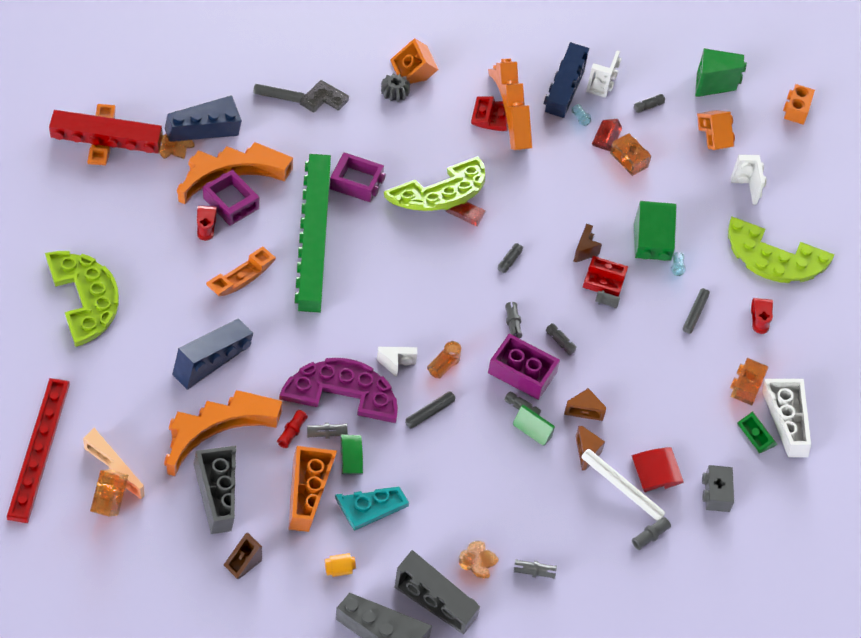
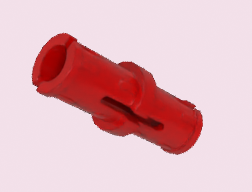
M297 410L290 422L286 423L283 433L277 440L278 445L288 448L293 438L300 433L302 424L308 418L304 411Z

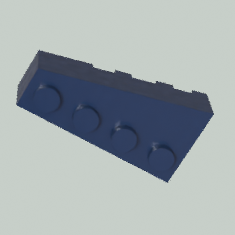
M230 95L168 113L165 131L169 142L238 136L242 120L233 96Z
M238 318L179 347L172 375L188 390L239 353L248 349L252 343L253 332Z

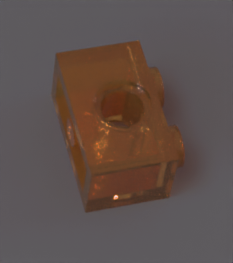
M630 133L616 139L612 143L610 154L632 176L649 167L650 153Z
M749 358L746 359L745 364L740 363L736 373L739 377L738 379L734 377L730 386L733 389L730 397L752 406L768 366Z
M110 469L100 470L90 511L108 517L118 516L129 475Z

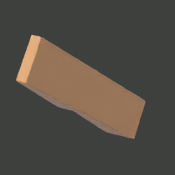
M93 428L83 438L84 449L109 466V474L112 479L142 499L145 496L144 485L99 432Z

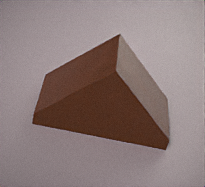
M245 533L223 565L236 579H240L262 561V546L249 533Z

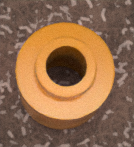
M350 553L333 555L324 559L327 576L353 574V570L356 569L355 557H351Z

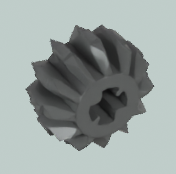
M393 73L391 76L386 75L385 79L381 82V94L384 95L385 99L390 98V101L396 100L399 102L400 99L405 100L406 96L410 93V81H407L406 76L401 77V74L395 75Z

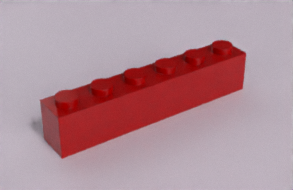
M61 110L53 111L49 124L50 136L57 140H70L77 143H90L92 145L117 147L131 151H144L146 153L159 154L163 138L162 125Z

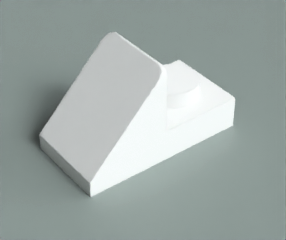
M378 347L377 361L396 377L398 364L405 366L416 365L417 347Z

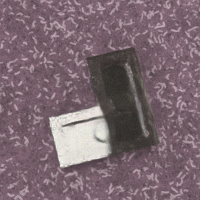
M320 80L300 99V105L313 113L323 103L339 111L349 101V95Z

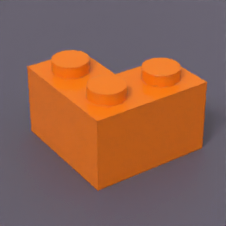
M714 110L697 113L699 131H706L708 149L717 150L734 147L735 135L732 130L733 117L731 112Z

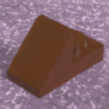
M586 223L573 262L577 263L600 254L602 244L593 241L595 235L592 233L593 225Z

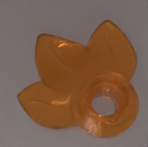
M164 134L159 154L164 159L171 154L184 159L186 148H193L195 144L192 140L169 142L167 134Z
M483 541L470 543L467 549L463 550L459 555L460 566L465 570H471L475 576L480 578H489L490 572L488 568L496 565L499 561L495 553L485 550V543Z

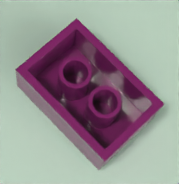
M509 333L491 358L488 374L539 400L556 375L560 360Z

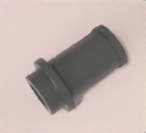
M602 290V292L598 291L595 301L599 302V305L602 303L617 309L620 297L604 293V290Z

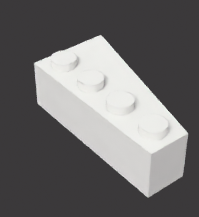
M764 379L762 393L788 457H808L811 439L804 379Z

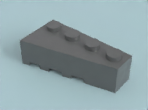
M236 446L198 450L195 453L193 465L211 534L232 531L235 518Z
M413 550L397 567L394 588L462 634L468 630L478 617L480 606L477 602L468 597Z
M349 593L336 608V620L361 638L430 637L432 625L352 593Z

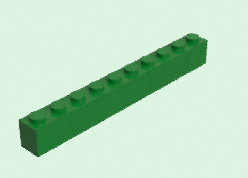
M309 154V161H305V172H308V175H304V186H307V189H303L302 200H306V203H302L301 214H305V218L301 217L300 228L304 229V231L300 232L299 243H303V245L298 249V258H301V262H297V273H300V277H296V288H299V292H295V304H298V311L321 313L331 155Z

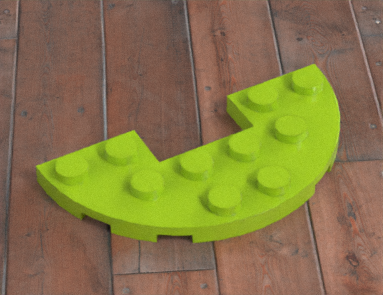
M477 156L448 167L447 174L451 178L425 188L416 180L383 191L384 198L394 205L411 210H448L451 207L466 203L479 193L485 183V166Z
M731 216L728 225V239H730L733 253L737 259L740 258L746 264V268L763 278L781 283L799 280L800 282H805L823 273L834 258L835 254L803 242L799 243L796 254L763 243L761 240L765 228Z
M70 251L45 253L55 287L74 282L83 307L65 312V318L75 347L94 340L110 326L116 316L119 306V294L115 278L106 266H102L96 262V259L88 255L70 254Z

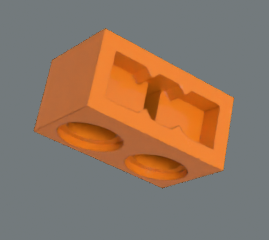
M795 84L794 89L789 90L787 100L790 101H786L783 111L786 112L784 119L804 125L815 90Z

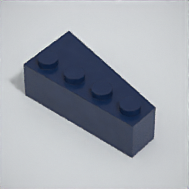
M572 42L569 43L565 56L560 63L559 71L555 74L554 83L550 85V94H546L543 104L546 105V113L565 118L585 72L590 48Z

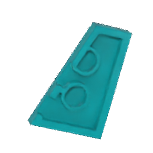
M399 486L375 489L374 492L367 493L359 491L351 495L335 494L338 505L354 531L409 507V501Z

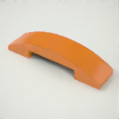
M97 104L95 116L115 118L116 106ZM91 145L87 163L106 165L111 147Z
M262 246L249 255L248 261L224 276L220 273L206 282V285L218 296L231 294L260 276L275 261L276 257Z

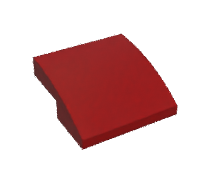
M477 96L471 124L495 131H508L503 101H495L494 96Z
M593 256L582 288L595 292H602L604 290V293L618 297L628 266Z
M671 447L652 449L631 455L645 493L663 486L665 489L684 483Z

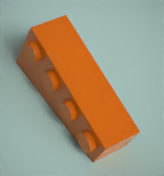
M304 446L296 447L292 467L288 530L309 532L337 453L336 450Z

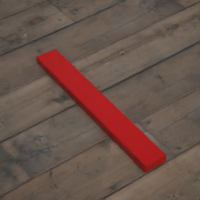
M49 378L6 516L7 520L22 523L29 522L70 386L69 381Z

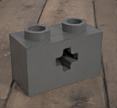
M709 465L706 473L703 472L702 484L705 485L702 501L706 502V510L730 512L734 504L733 467Z

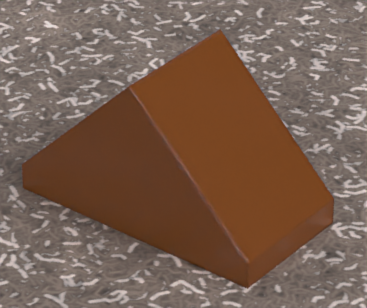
M587 388L567 401L564 415L603 421L606 406Z
M578 426L575 437L583 471L587 470L590 466L582 459L583 453L590 449L599 456L602 453L605 441L585 427Z

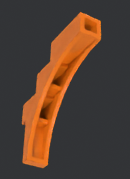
M511 58L501 59V62L493 65V69H488V73L496 82L503 100L508 122L510 146L513 150L532 148L529 105H525L523 83L518 81L517 62L512 61Z
M256 142L250 148L248 147L245 153L226 146L222 152H219L217 157L198 150L189 159L190 171L187 173L185 181L180 183L177 188L178 202L186 204L208 182L214 181L222 174L228 173L231 170L238 176L260 175L285 182L293 170V157Z
M236 390L234 396L229 398L228 405L206 401L205 407H201L199 411V416L177 411L175 419L172 418L169 424V430L172 433L170 446L172 450L170 454L166 455L164 466H167V474L175 476L188 454L201 442L217 433L242 426L277 428L282 413V401Z

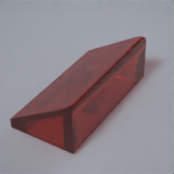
M602 120L592 145L607 151H613L622 130L619 120Z
M466 202L445 210V212L478 227L486 210Z

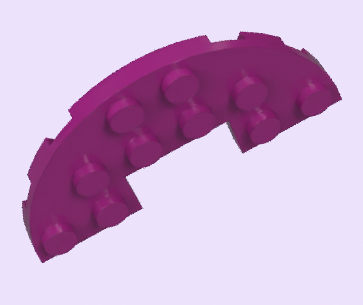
M326 358L325 361L318 363L311 362L301 367L295 375L289 377L279 395V400L313 407L319 406L322 391L358 398L360 403L357 416L396 423L397 399L392 392L389 382L384 376L381 377L373 371L374 368L352 359Z

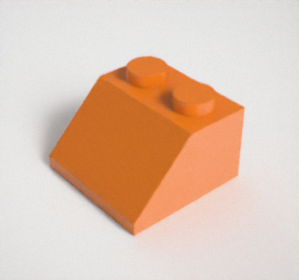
M416 38L390 59L396 74H401V77L406 76L410 84L426 81L439 70L428 46Z

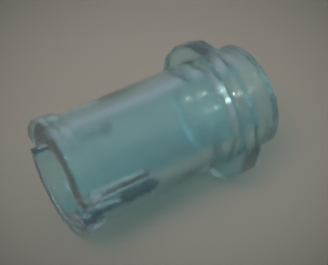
M580 104L572 108V113L577 117L580 125L586 126L591 122V115L586 113Z
M678 252L673 254L671 271L676 276H681L686 271L684 265L685 256L682 252H680L679 258Z

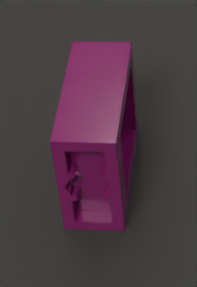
M343 152L330 177V189L371 202L373 196L376 197L378 194L379 184H383L386 173H383L384 165ZM348 168L374 176L369 186L343 177Z
M233 170L222 174L219 178L203 186V199L210 206H217V213L229 226L259 209L260 197ZM233 185L245 199L228 207L216 193Z

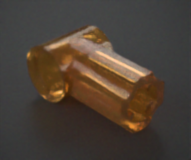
M450 341L445 344L444 350L427 366V370L434 378L440 379L452 366L459 363L461 345L456 341Z

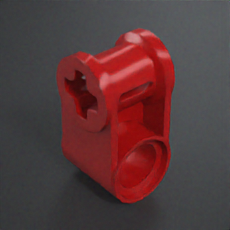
M198 205L197 236L199 239L208 241L213 238L217 206Z
M752 299V327L759 334H765L769 331L770 322L773 319V300Z

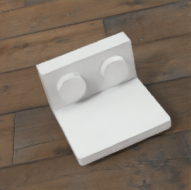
M616 51L610 68L593 63L586 92L606 98L608 91H612L614 85L612 80L617 78L619 70H616V68H619L622 59L619 58L620 51Z
M738 155L731 175V182L749 183L753 205H757L759 198L762 197L763 187H766L767 183L766 176L763 175L764 164L760 160V155Z

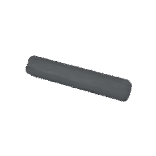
M261 84L254 85V94L298 103H304L305 94L302 92Z
M705 288L700 289L683 326L684 332L692 333L709 297V290Z
M451 391L445 393L405 419L406 425L410 429L414 428L455 402V395Z

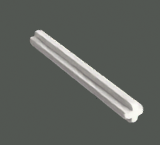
M587 449L583 453V460L655 520L659 521L665 515L664 510L593 451Z

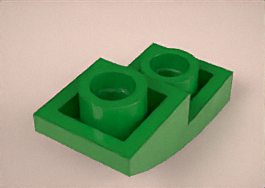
M341 435L342 474L362 475L363 450L361 435Z

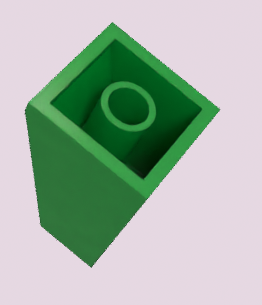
M704 48L697 70L695 96L701 97L736 91L738 84L742 83V72L745 73L747 62H744V55Z
M640 201L634 220L635 258L661 261L672 260L675 251L676 204Z

